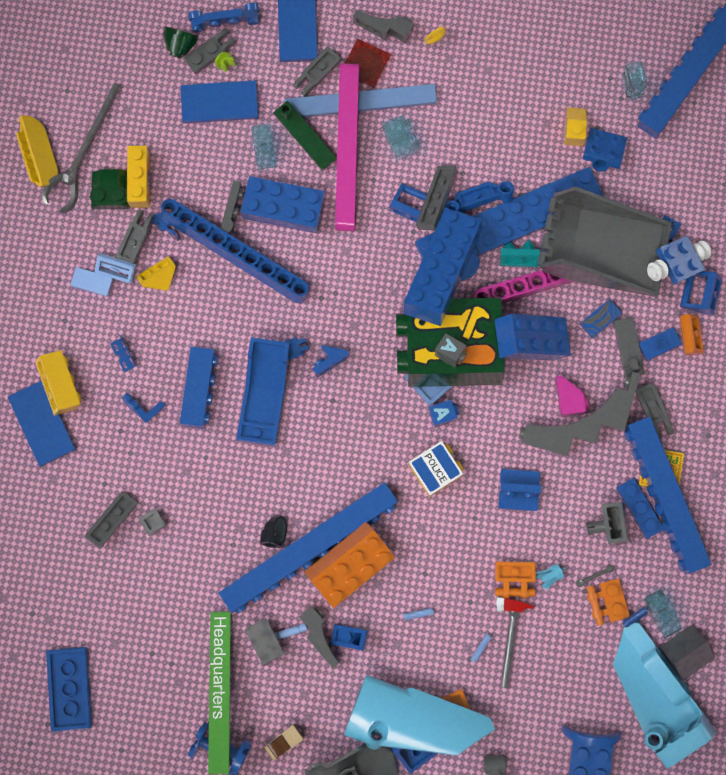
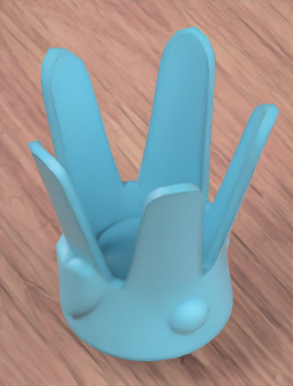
M554 564L546 570L536 572L538 574L536 578L545 582L542 588L547 590L557 580L564 578L562 571L566 568L561 569L558 564Z

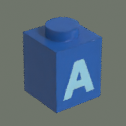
M451 400L428 408L434 428L457 421L459 410L456 403L452 404Z

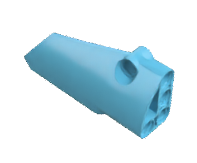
M635 622L627 628L624 627L613 666L644 732L646 746L655 752L666 769H668L709 742L714 737L716 730L692 699L691 692L641 624ZM650 735H657L660 738V741H653Z
M366 674L344 735L360 742H365L367 747L373 750L384 746L458 756L477 741L493 732L495 728L491 718L420 690L414 688L403 689ZM371 735H377L380 740L373 739Z

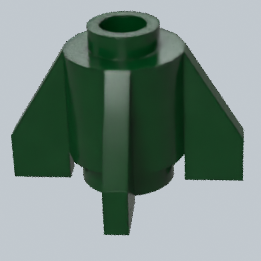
M167 26L164 27L163 36L166 51H170V56L180 58L181 55L185 56L197 42V35Z

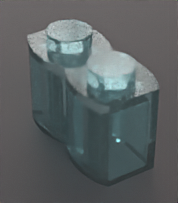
M643 62L627 64L621 75L626 98L636 100L642 97L645 93V88L648 86Z
M404 115L382 123L383 132L396 161L417 153L419 142L417 137L412 136L410 132L412 125L409 119H405Z

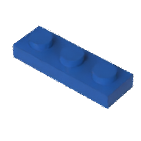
M634 478L616 487L645 539L663 530L660 521Z

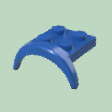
M566 725L562 726L563 734L572 740L568 775H610L614 744L621 740L622 732L590 734L573 730Z

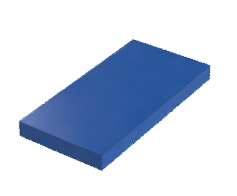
M278 0L280 62L313 61L317 57L315 0Z
M256 80L180 85L183 124L258 119Z
M42 380L8 396V400L39 467L76 450L60 414L54 416Z
M87 647L46 651L51 732L92 728Z

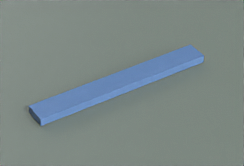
M435 84L358 92V112L437 104ZM339 94L284 99V103L288 100L302 118L338 114Z

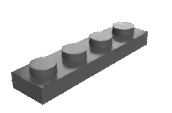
M456 166L437 167L416 223L418 230H436L458 172Z

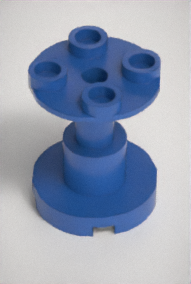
M209 721L204 722L200 726L196 734L198 740L195 741L194 745L192 744L187 756L191 757L192 760L200 748L207 751L209 749V737H206ZM244 739L240 748L230 743L231 768L228 775L239 774L238 771L243 766L253 742Z

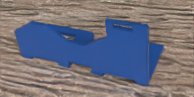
M121 336L120 339L110 343L115 355L120 356L118 361L124 372L136 367Z

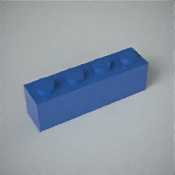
M190 348L180 425L183 427L205 429V425L209 424L210 413H207L208 405H212L213 394L210 393L211 386L215 385L216 379L213 369L218 365V355H216L214 349Z

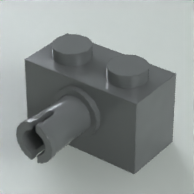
M622 501L602 504L603 520L586 523L588 535L606 532L607 542L610 546L631 543L626 508Z

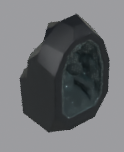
M274 515L266 522L265 528L261 531L260 545L269 548L282 547L287 533V523L282 515Z

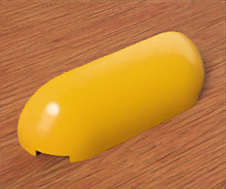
M21 115L18 120L20 122V132H16L29 179L32 183H36L38 187L50 185L49 180L58 175V169L46 130L34 117Z

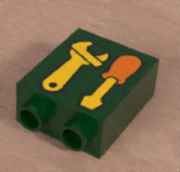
M501 298L452 299L441 326L405 315L404 313H396V337H407V350H397V374H408V387L502 385L505 373L504 358L499 356L495 319L502 317ZM445 333L466 345L465 353H467V356L463 363H458L455 368L435 357V349Z

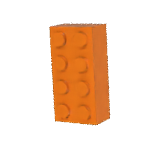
M365 522L304 573L334 609L395 557L374 529Z

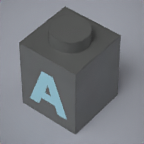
M445 333L435 349V357L455 368L458 363L462 364L467 356V353H465L466 345Z

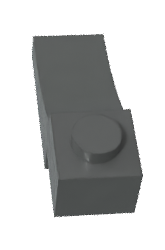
M356 10L353 15L354 24L385 41L391 35L406 44L413 33L414 24L406 17L401 18L397 15L396 18L391 19L379 18Z
M311 606L300 616L312 631L306 638L331 667L334 668L339 662L331 652L323 632V624L325 623L323 618L325 615L318 607L314 609Z

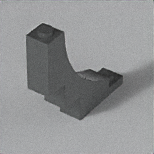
M632 372L630 376L626 375L623 385L626 387V390L616 388L599 409L582 420L567 425L551 427L526 424L525 428H521L519 438L522 439L521 444L568 456L573 438L596 444L601 426L621 432L625 431L640 374Z

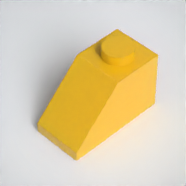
M567 107L564 145H584L587 126L586 109Z

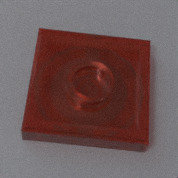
M357 38L344 64H359V82L375 89L391 58V54Z

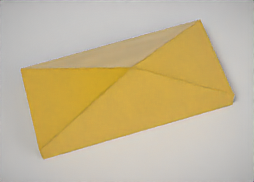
M167 256L136 277L143 287L168 291L176 266L170 257Z

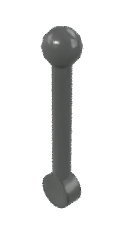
M608 565L606 569L583 580L579 579L576 581V586L582 587L584 583L607 572L611 573L614 571V567Z

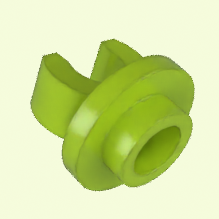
M221 52L215 59L216 67L224 72L228 71L227 68L230 65L236 66L229 52Z

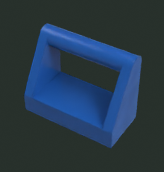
M402 183L390 204V211L417 223L421 211L399 202L402 193L405 192L425 201L427 194Z
M707 271L686 279L680 307L707 315H714L723 279L718 273ZM695 277L707 280L701 305L689 303Z

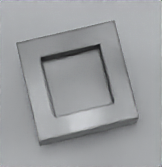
M156 508L139 518L148 536L166 526Z

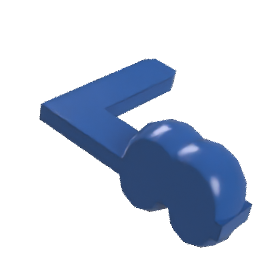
M161 213L155 214L153 224L158 225L160 231H167L174 239L179 241L177 233L173 229H169L170 224L162 219Z
M129 393L121 397L128 408L134 411L145 423L165 406L161 401L146 413Z

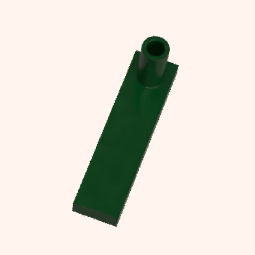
M288 100L273 112L274 116L322 172L337 160L336 156Z

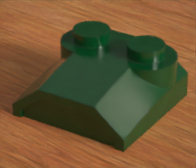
M100 169L92 172L90 193L92 210L130 209L127 202V170Z

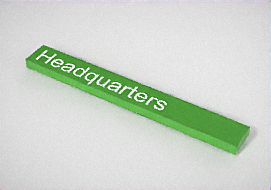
M210 612L209 775H227L230 770L231 612Z

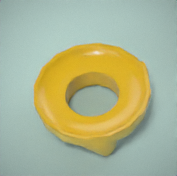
M444 26L438 27L423 38L425 43L430 46L445 36L446 29Z

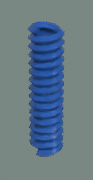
M643 607L623 620V626L627 628L648 614L647 608Z

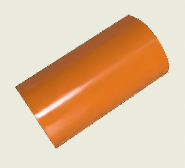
M693 314L680 316L685 356L703 354L704 349L699 316Z

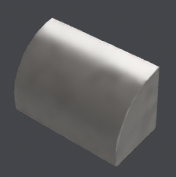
M266 618L245 629L263 666L284 655Z

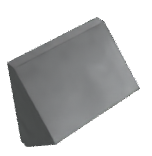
M692 625L659 647L683 681L715 659L708 641Z

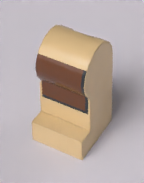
M293 724L264 748L274 761L304 740V738Z

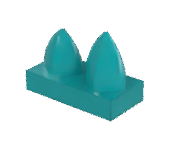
M530 239L523 244L521 249H517L513 243L509 242L501 248L500 266L538 267L540 249H537Z

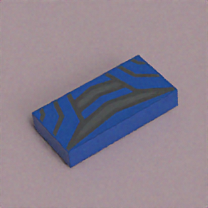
M609 299L579 325L593 339L621 316L622 312Z

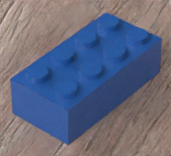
M249 176L241 216L242 219L317 234L325 192Z
M509 314L495 319L500 358L555 361L571 356L567 323L564 317Z

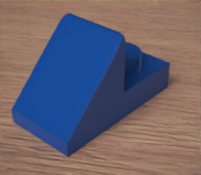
M320 345L328 359H320L314 364L315 367L312 369L318 378L350 358V354L347 350Z
M334 624L331 644L364 651L368 631Z

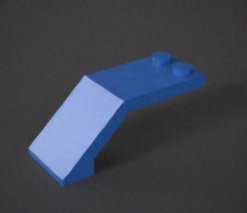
M250 338L247 355L246 385L236 441L275 447L285 393L290 343Z

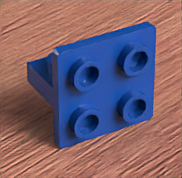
M502 469L500 471L498 508L537 511L539 495L541 494L540 472Z

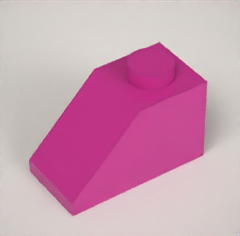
M561 375L557 376L555 382L560 416L584 415L586 409L589 408L587 397H584V393Z

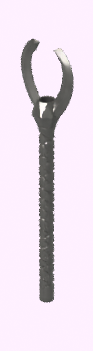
M113 83L71 167L65 172L52 177L49 180L50 185L43 188L42 199L44 204L48 205L49 192L56 184L62 181L71 187L69 203L66 207L59 210L62 214L71 211L77 203V170L120 88V85Z

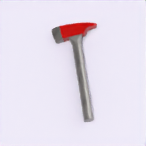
M498 597L496 600L497 611L509 612V626L500 686L501 688H508L517 619L525 609H534L535 607L521 601Z

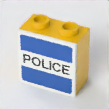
M442 441L408 462L409 467L429 497L463 476L462 471L464 469L458 460L454 461L451 456L453 454L448 444L444 445Z

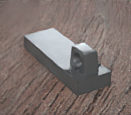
M633 317L613 321L624 377L626 378V375L630 376L632 372L639 373L640 376L644 375L645 371Z
M121 491L85 534L84 538L98 549H101L138 505V502Z

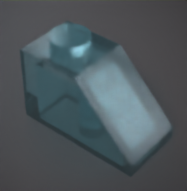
M270 124L252 126L257 169L277 167Z
M661 589L644 598L649 614L665 639L682 629L672 602Z

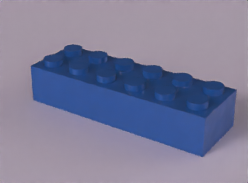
M448 208L444 209L404 300L405 315L438 326L442 325L481 233L482 219Z

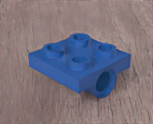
M590 128L582 159L591 161L593 169L599 172H604L609 167L620 169L627 137Z

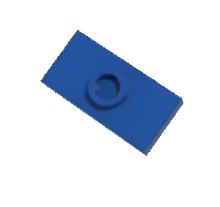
M674 327L640 342L639 348L647 362L681 346L682 343Z

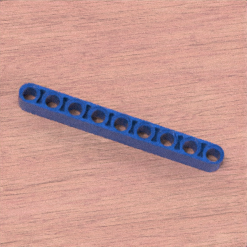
M166 199L162 202L161 217L165 222L291 301L303 303L306 300L309 286L304 280L173 199ZM167 209H172L173 212L169 213V212H166L165 210H167ZM188 219L190 222L184 223L181 220ZM204 229L206 232L200 233L197 230ZM220 239L222 242L216 243L214 240ZM231 249H236V250H238L239 252H238V253H232L230 250H231ZM252 259V260H254L255 262H254V263H248L246 260ZM268 269L271 271V273L267 274L264 273L262 270ZM284 279L287 281V283L282 284L279 282V280ZM300 289L304 293L298 294L295 292V290Z

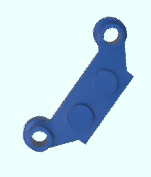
M248 3L244 5V10L240 8L204 13V15L203 11L200 10L188 12V19L191 22L192 32H202L205 26L215 28L226 23L237 25L241 21H248V25L259 24V4Z
M491 181L456 193L455 199L446 202L444 209L448 208L462 213L496 200L510 203L513 200L514 185L509 181H504L499 185L492 184Z

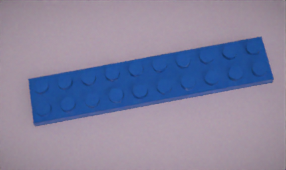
M590 166L516 197L510 203H502L474 215L473 217L482 219L481 233L474 247L478 255H483L509 242L545 228L547 215H553L548 212L550 199L554 198V193L572 187H579L604 197ZM434 233L415 241L422 259Z

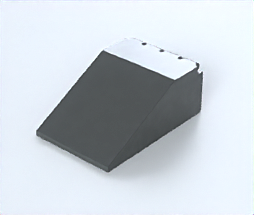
M572 187L554 193V198L550 199L548 212L553 215H547L545 231L549 233H544L541 249L546 252H540L538 266L542 268L543 272L570 281L652 297L659 296L661 280H652L648 276L647 267L649 263L660 260L655 250L668 244L671 222L579 187Z

